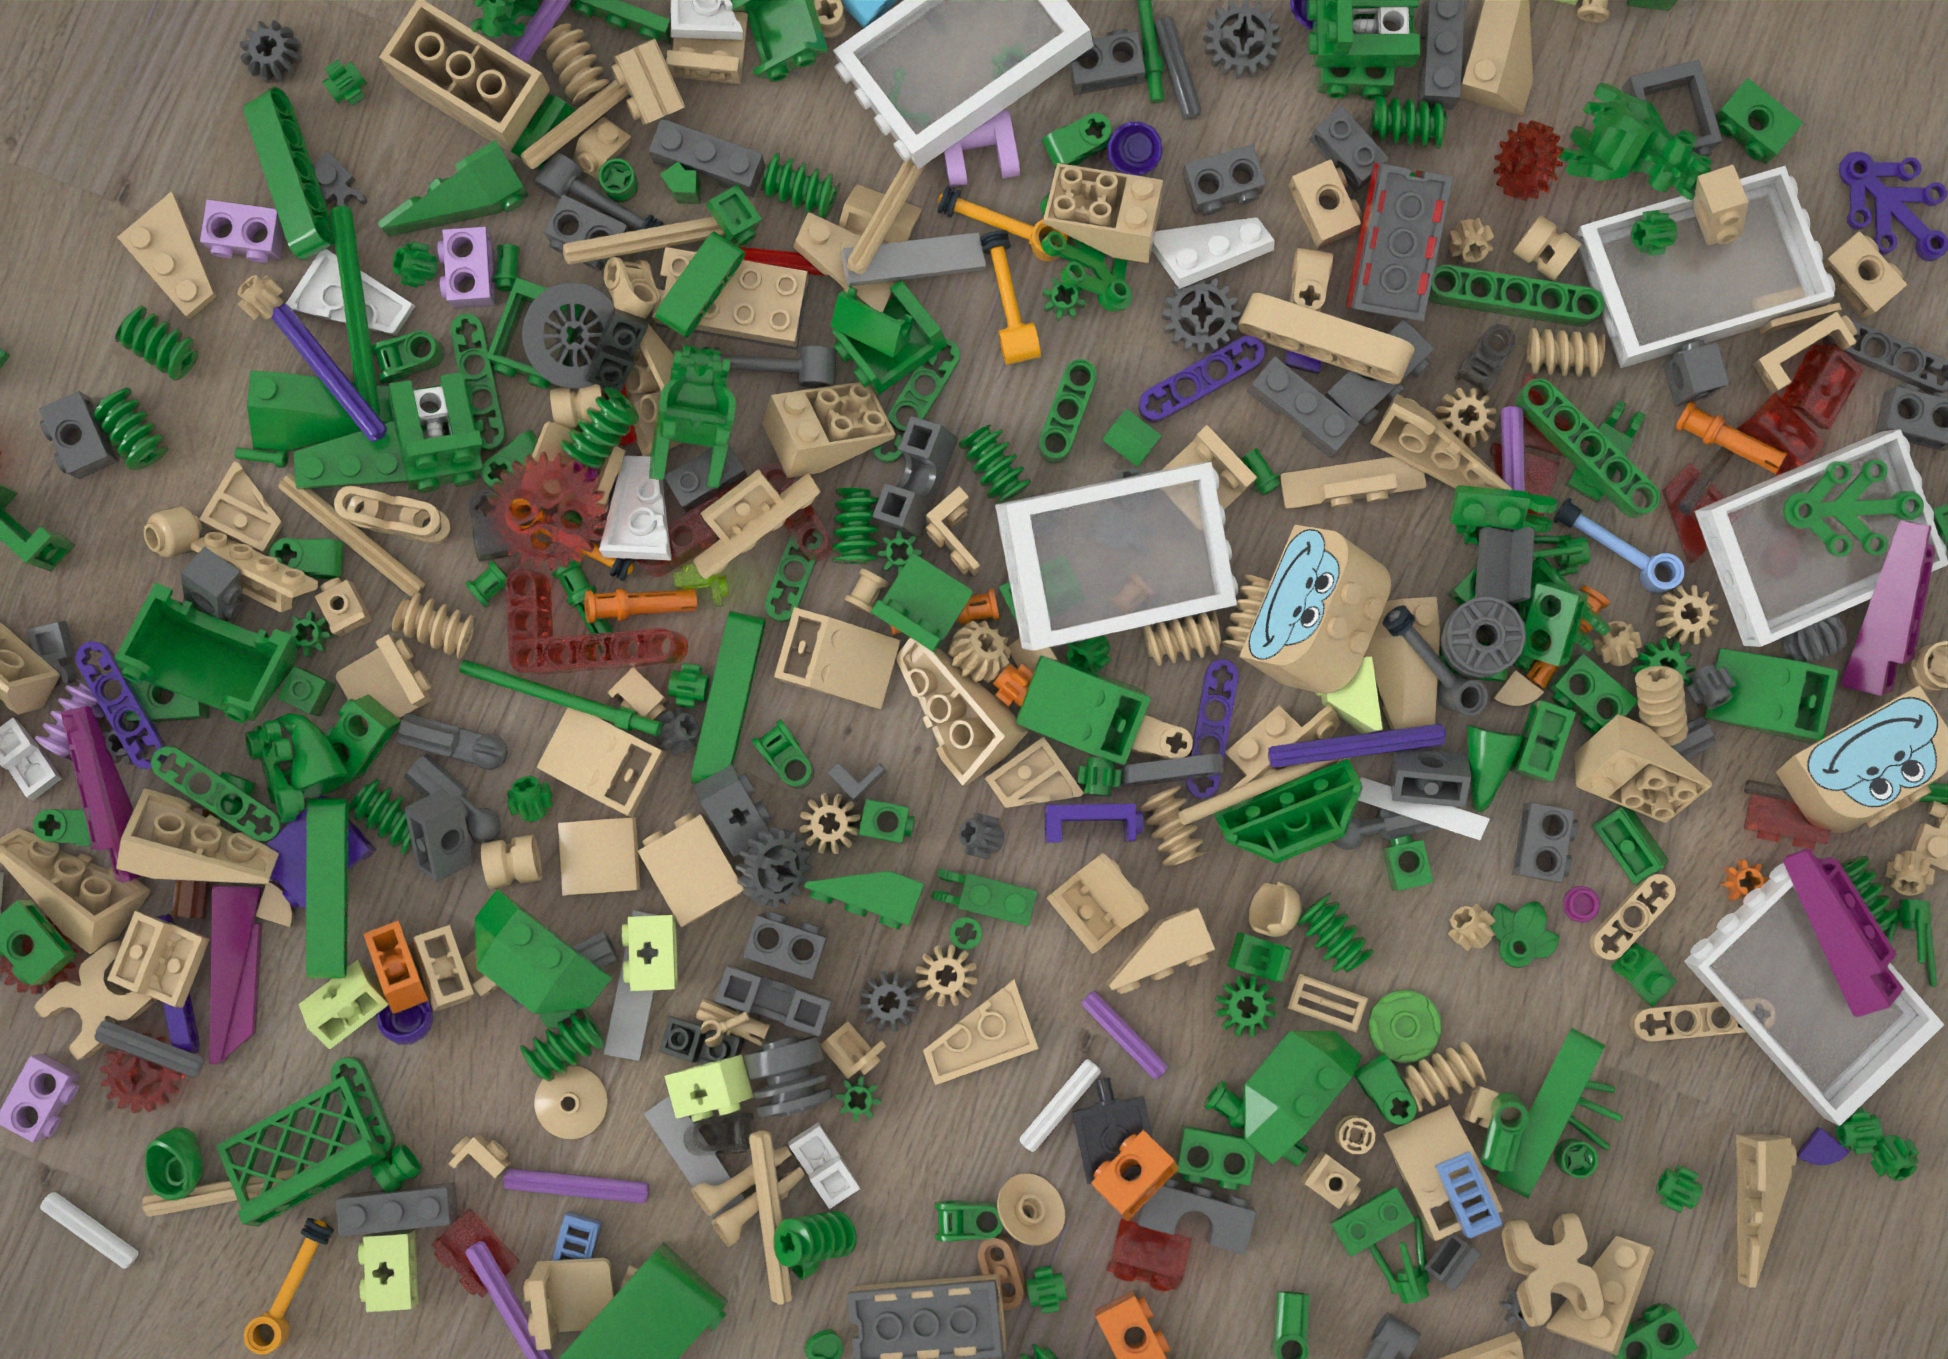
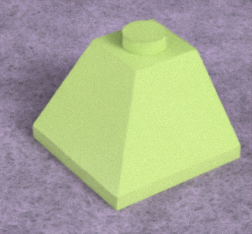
M1372 656L1363 658L1357 673L1343 688L1327 694L1315 692L1316 696H1321L1324 706L1330 705L1340 718L1361 734L1382 730Z

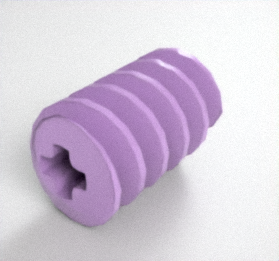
M76 679L80 683L78 687L66 685L65 689L71 694L72 698L58 699V702L65 709L64 711L90 706L95 717L101 718L105 715L87 683ZM105 694L107 699L112 700L110 696ZM52 710L50 714L57 721L56 725L44 723L43 727L50 734L49 737L36 736L35 740L49 751L71 760V757L68 755L70 751L60 711Z

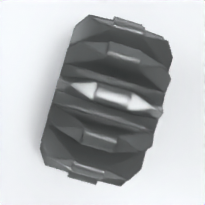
M273 20L269 27L263 21H258V31L255 33L251 29H246V34L250 40L239 42L240 47L245 51L240 56V59L244 65H249L248 72L253 77L260 75L264 82L269 83L273 75L279 82H283V72L286 70L290 74H295L296 70L291 64L302 62V56L296 52L301 48V42L297 38H293L294 32L290 27L281 28L280 23Z
M1836 614L1782 637V645L1789 659L1801 662H1813L1818 659H1824L1829 655H1834L1837 651H1841L1848 641L1845 635L1843 622L1841 623L1839 616Z
M885 970L880 972L881 985L873 977H869L867 982L875 991L871 992L861 989L859 993L860 996L871 999V1002L859 1005L860 1011L872 1008L873 1013L867 1016L865 1022L870 1024L876 1017L880 1018L881 1020L877 1026V1030L883 1032L886 1021H890L893 1033L898 1032L899 1026L896 1019L900 1018L906 1026L912 1023L911 1019L904 1013L905 1010L913 1014H918L919 1007L908 1004V1001L919 999L920 993H906V990L914 984L912 979L907 980L902 987L898 985L902 974L899 971L895 972L893 983L888 982V974ZM889 991L897 994L895 1000L899 999L900 1004L899 1007L893 1006L890 1011L882 1009L884 1003L880 1004L879 998L880 996H887Z

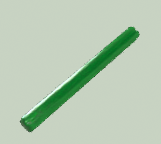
M337 206L331 209V218L355 388L379 416L380 407L351 208L348 206Z

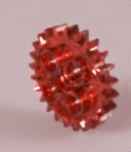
M542 451L539 462H536L531 454H527L525 458L526 466L514 460L511 465L514 474L504 469L500 476L505 483L495 481L492 488L500 495L494 494L488 498V503L497 506V508L490 509L487 517L498 519L491 526L490 531L502 532L497 544L509 543L511 545L507 553L508 556L515 554L517 551L522 554L520 564L523 565L528 558L534 559V569H538L542 561H547L549 570L553 571L556 561L560 560L564 568H568L570 556L576 561L581 562L583 559L581 549L592 553L594 545L591 540H601L603 534L596 528H604L607 520L598 515L606 513L608 505L597 502L604 498L605 491L593 490L599 479L597 477L589 480L585 478L588 470L587 466L579 471L575 470V458L569 460L567 465L562 463L561 453H557L554 461H549L546 451ZM553 479L561 485L562 491L557 494L549 493L544 488L543 482ZM573 493L575 495L574 499L560 504L553 516L547 513L528 528L522 529L520 527L522 523L536 518L543 506L546 509H550L568 494ZM515 499L526 500L531 506V511L527 513L517 511L513 501ZM567 510L578 511L583 521L577 524L570 523L566 520L564 512ZM545 529L551 534L552 540L549 542L538 541L534 531Z

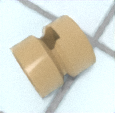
M1540 214L1517 244L1513 253L1528 264L1535 261L1537 263V270L1554 281L1574 256L1581 243L1567 232L1558 234L1556 232L1557 225ZM1547 245L1552 247L1554 250L1553 254L1544 250Z
M594 384L589 387L579 388L578 391L566 387L551 389L550 400L554 422L570 430L576 429L580 431L581 427L578 424L580 418L592 421L587 414V409L592 407L598 411L601 410L595 399L598 396L606 399L604 387Z
M1948 641L1918 647L1915 659L1906 662V675L1914 687L1920 685L1922 690L1927 692L1948 688Z
M533 834L512 838L510 844H507L504 840L482 843L481 861L485 881L489 889L511 886L515 879L520 884L542 880L540 851L536 837Z

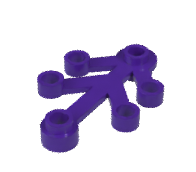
M1852 152L1845 156L1839 165L1841 180L1850 186V212L1846 218L1848 226L1854 230H1861L1872 220L1871 211L1865 207L1866 189L1875 198V238L1873 240L1877 244L1881 255L1890 253L1897 246V237L1891 232L1892 215L1917 239L1915 249L1921 259L1935 261L1942 257L1948 250L1946 235L1938 230L1931 231L1903 203H1925L1928 206H1937L1947 197L1946 187L1938 182L1931 183L1925 188L1886 187L1877 177H1898L1902 181H1911L1920 174L1922 169L1921 163L1913 157L1905 158L1900 163L1874 162L1864 152ZM1855 163L1862 166L1863 174L1855 172ZM1904 164L1912 166V175L1904 171ZM1930 189L1938 192V200L1931 198L1929 194ZM1854 214H1862L1864 223L1856 222ZM1880 238H1886L1889 241L1888 249L1880 245ZM1931 238L1939 242V249H1934L1931 246Z

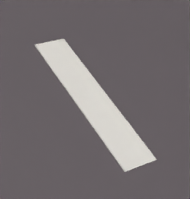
M1363 777L1360 778L1363 789L1358 801L1477 840H1481L1490 818L1453 806L1392 801L1391 786Z

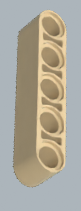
M1253 293L1238 323V329L1246 336H1253L1262 342L1390 384L1401 383L1415 351L1414 346L1399 337L1262 293Z

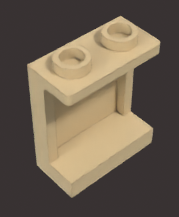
M1835 312L1758 359L1752 365L1769 392L1773 394L1791 383L1780 365L1781 363L1827 335L1833 338L1842 352L1857 343L1853 337L1857 334V330L1847 315L1841 318L1839 313Z
M693 812L675 821L676 829L664 835L660 830L644 839L642 842L645 847L638 850L640 857L681 927L689 925L737 897L746 888L737 883L739 877L710 829L706 817L702 814L695 817Z

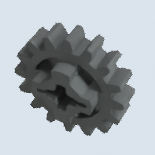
M1231 0L1228 4V11L1218 7L1215 12L1217 19L1209 17L1206 26L1210 30L1204 32L1203 40L1210 43L1206 45L1204 52L1205 55H1215L1211 62L1213 67L1220 63L1224 65L1223 75L1226 76L1230 70H1235L1236 79H1240L1243 71H1247L1249 76L1253 78L1255 77L1257 67L1265 72L1269 66L1267 59L1275 60L1278 52L1274 48L1280 46L1281 38L1273 35L1278 33L1280 25L1279 23H1269L1273 13L1269 11L1263 15L1260 12L1261 3L1258 2L1254 8H1249L1248 0H1243L1241 7H1237L1235 2ZM1237 19L1231 26H1224L1227 22ZM1241 28H1243V35L1246 41L1243 51L1241 50V43L1238 37ZM1223 49L1227 50L1232 57L1227 55ZM1260 50H1262V52L1259 55L1247 60V57L1251 53L1260 52Z
M1214 278L1210 284H1205V279L1198 281L1197 284L1185 286L1184 289H1179L1175 285L1172 293L1176 298L1166 297L1164 304L1171 310L1162 312V319L1170 320V323L1164 327V332L1170 333L1174 331L1175 336L1171 343L1175 345L1183 341L1185 343L1184 352L1186 353L1190 350L1191 346L1197 348L1198 355L1203 354L1206 346L1214 353L1218 349V341L1224 345L1229 343L1230 338L1226 332L1235 334L1238 326L1231 321L1238 320L1240 317L1239 311L1232 310L1237 304L1238 299H1228L1227 294L1230 287L1226 286L1221 290L1218 289L1217 278ZM1194 294L1193 301L1189 305L1178 307L1186 297ZM1209 295L1214 297L1221 305H1216L1209 298ZM1200 302L1203 314L1207 316L1202 328L1198 316L1195 315ZM1223 324L1217 333L1208 337L1209 329L1213 325ZM1181 325H1186L1193 332V336L1184 331Z
M771 827L769 832L760 830L758 831V841L751 838L747 840L750 846L749 851H740L739 853L745 860L743 864L736 866L737 870L743 872V876L737 880V883L746 887L743 894L752 898V901L762 906L768 905L773 908H777L779 902L788 905L790 903L789 895L792 893L799 896L801 892L798 885L809 881L803 874L804 871L812 869V865L805 863V859L811 853L809 850L802 848L805 840L796 837V833L776 827ZM771 864H773L774 866L778 867V869L775 870V869L771 868V867H770Z

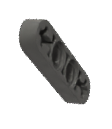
M1851 318L1849 319L1857 330V334L1853 337L1856 338L1860 334L1862 335L1857 343L1841 352L1830 335L1822 338L1825 346L1831 351L1908 384L1917 386L1929 393H1944L1948 391L1947 359ZM1868 340H1877L1881 344L1882 354L1879 358H1873L1867 354L1865 344ZM1906 353L1914 358L1915 368L1912 372H1905L1900 368L1898 359L1901 354ZM1923 369L1931 373L1941 369L1943 370L1942 376L1947 381L1937 384V377L1927 372L1921 375L1920 378L1919 374Z

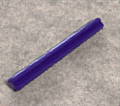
M283 304L280 307L274 308L273 321L371 442L383 439L387 432L386 425L290 306Z
M1441 724L1275 745L1268 748V760L1271 767L1277 768L1441 746L1445 743L1446 733Z

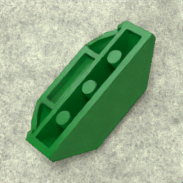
M1345 759L1213 813L1227 843L1274 863H1279L1344 837L1363 787L1348 759Z
M496 889L474 918L477 969L534 1014L590 1008L613 979L499 889Z
M1289 1031L1243 1085L1244 1141L1270 1165H1273L1311 1129L1352 1079L1362 1055L1336 1031Z

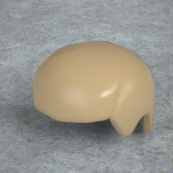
M1279 881L1276 885L1269 883L1261 885L1254 895L1249 908L1248 921L1252 930L1271 937H1279L1289 933L1296 926L1302 912L1301 897L1291 885Z

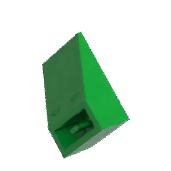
M1719 648L1715 667L1717 670L1725 667L1736 685L1729 689L1733 697L1728 702L1714 709H1708L1706 706L1705 719L1808 744L1824 739L1838 670L1801 661Z
M1041 655L1015 723L1092 755L1125 765L1151 697L1136 686Z
M892 871L809 881L805 883L804 887L812 890L809 896L827 904H832L835 898L846 903L844 910L866 917L868 911L881 916L879 923L899 930L902 924L910 925L925 884Z

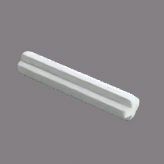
M1085 1060L1022 1134L1020 1143L1029 1151H1036L1100 1075V1068L1091 1060Z
M52 1192L45 1197L40 1208L46 1214L120 1267L126 1269L134 1263L139 1254L135 1248L58 1193Z

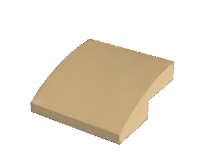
M636 817L558 823L562 896L641 890Z
M135 911L107 980L135 993L146 994L173 1007L183 1008L210 938L165 920Z

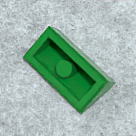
M1620 805L1592 825L1633 885L1661 870L1667 864V856L1634 810Z

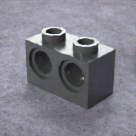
M1127 29L1113 30L1105 37L1093 38L1091 35L1093 47L1068 64L1074 95L1143 83L1145 76L1138 31L1128 32ZM1117 51H1125L1130 54L1132 59L1125 63L1118 62L1113 57V54ZM1083 57H1090L1095 60L1097 65L1091 69H1085L1079 65L1078 61Z
M1342 105L1314 128L1309 139L1327 161L1331 159L1335 168L1340 167L1347 183L1355 192L1371 180L1374 163L1386 164L1389 159Z
M1253 144L1184 165L1182 172L1194 214L1204 211L1205 215L1214 214L1224 210L1226 204L1238 201L1239 205L1254 202L1259 199V195L1263 193L1266 186ZM1244 171L1250 176L1251 181L1247 184L1237 183L1233 178V173ZM1202 181H1210L1216 186L1217 191L1213 194H1205L1199 189L1198 184Z
M564 194L544 230V234L551 242L549 246L563 254V245L566 243L630 232L626 224ZM566 223H579V228L573 235L567 236L562 234V228ZM609 258L583 263L592 269L601 271L603 267L605 268Z
M1899 384L1898 387L1896 386L1883 394L1874 434L1881 431L1901 429L1903 436H1905L1909 443L1941 451L1948 450V394L1933 393V395L1921 393L1919 387L1910 384ZM1899 403L1908 408V419L1903 418L1899 414ZM1934 412L1942 416L1944 420L1943 428L1938 427L1934 423Z
M730 445L719 489L706 487L711 448L664 476L686 513L748 477Z
M1532 802L1524 803L1512 875L1563 883V877L1569 875L1572 864L1571 855H1567L1569 842L1574 841L1578 829V820L1574 819V810ZM1548 815L1552 816L1557 822V830L1552 836L1547 835L1542 828V822ZM1541 851L1548 853L1551 858V866L1545 872L1541 871L1536 865V857Z
M768 910L765 917L756 915L743 958L813 980L828 938L820 935L822 928L802 921L798 928L786 924L787 916ZM767 927L775 929L779 934V942L772 949L765 948L759 939L761 931ZM799 939H808L812 942L814 953L811 958L802 960L795 955L794 945Z

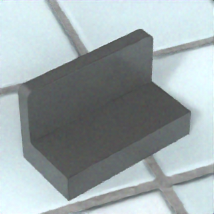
M1491 527L1480 529L1475 598L1489 596L1504 600L1509 605L1530 598L1534 528L1525 527L1514 532Z
M839 763L828 774L853 800L857 801L887 770L879 764L860 783Z

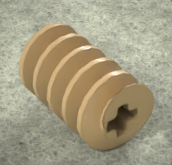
M561 24L551 29L540 45L542 49L546 50L548 61L553 63L552 68L555 74L560 75L558 80L561 86L566 88L565 93L568 99L572 100L571 105H582L607 87L610 82L608 79L597 80L604 72L602 67H590L597 61V57L595 54L584 55L589 51L591 45L589 42L578 43L585 35L583 30L577 29L572 31L571 24Z
M1531 328L1526 343V363H1531L1533 373L1538 374L1541 365L1546 364L1548 375H1552L1556 365H1560L1562 376H1566L1570 366H1574L1576 377H1581L1584 368L1587 367L1589 368L1590 377L1595 378L1603 363L1605 334H1601L1597 340L1594 333L1587 332L1582 340L1580 332L1573 331L1568 339L1567 333L1564 330H1558L1555 337H1553L1551 329H1544L1539 337L1537 329Z
M1244 575L1243 579L1251 586H1241L1239 589V593L1246 599L1236 600L1237 605L1235 607L1242 613H1232L1230 615V620L1237 626L1226 627L1225 633L1233 640L1221 642L1222 645L1239 652L1242 651L1270 584V581L1253 575Z
M418 592L411 600L403 599L395 612L392 631L398 633L403 630L404 636L410 639L417 635L418 642L422 644L430 640L431 647L436 650L444 645V653L452 655L457 651L458 659L464 656L474 632V616L469 615L464 622H460L461 611L456 609L449 617L447 616L448 605L444 603L437 611H434V599L432 598L422 606L420 605L421 594Z
M1215 610L1212 612L1211 621L1204 612L1198 614L1197 623H1195L1190 615L1184 617L1183 626H1181L1178 619L1170 620L1168 629L1164 622L1156 623L1154 631L1150 625L1143 626L1148 657H1153L1158 666H1162L1163 656L1166 654L1172 664L1176 663L1178 652H1182L1186 661H1189L1193 649H1196L1200 658H1204L1206 647L1209 646L1215 656L1219 655L1221 636Z
M1651 666L1642 669L1635 677L1636 686H1638L1636 692L1639 698L1638 707L1640 709L1639 717L1641 724L1652 729L1670 746L1682 742L1688 734L1683 677L1677 670L1665 666Z
M1181 785L1147 798L1148 801L1140 807L1142 812H1153V815L1145 821L1146 824L1159 826L1151 834L1152 839H1164V842L1156 848L1157 851L1170 853L1162 862L1163 866H1176L1208 853L1196 852L1195 850L1203 843L1202 838L1190 837L1198 829L1197 825H1183L1180 821L1179 808L1187 800L1186 798H1174L1173 795L1181 789Z
M1466 1042L1459 1043V1054L1450 1047L1445 1049V1059L1438 1053L1432 1055V1066L1425 1059L1420 1060L1418 1064L1419 1072L1412 1065L1405 1067L1406 1078L1403 1077L1404 1084L1414 1098L1419 1112L1423 1111L1422 1099L1424 1098L1432 1106L1436 1105L1435 1093H1439L1445 1100H1448V1088L1451 1086L1458 1094L1463 1093V1081H1466L1472 1088H1475V1076L1479 1075L1486 1082L1480 1061L1474 1050Z

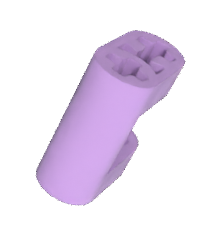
M1002 110L943 152L948 182L951 188L968 185L962 151L996 145L1002 179L1020 176L1019 160L1009 110Z

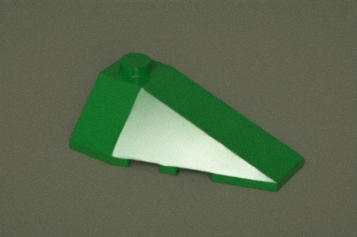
M495 140L455 164L458 172L450 178L443 180L442 178H437L429 184L430 188L427 190V195L423 198L420 196L409 198L377 223L388 237L499 214L504 210L505 212H510L520 207L524 203L523 199L528 197L529 194Z
M250 370L247 410L254 449L285 450L291 452L303 449L302 447L327 442L362 431L319 377ZM377 385L380 415L378 417L384 424L392 422L393 416L388 398L389 386Z

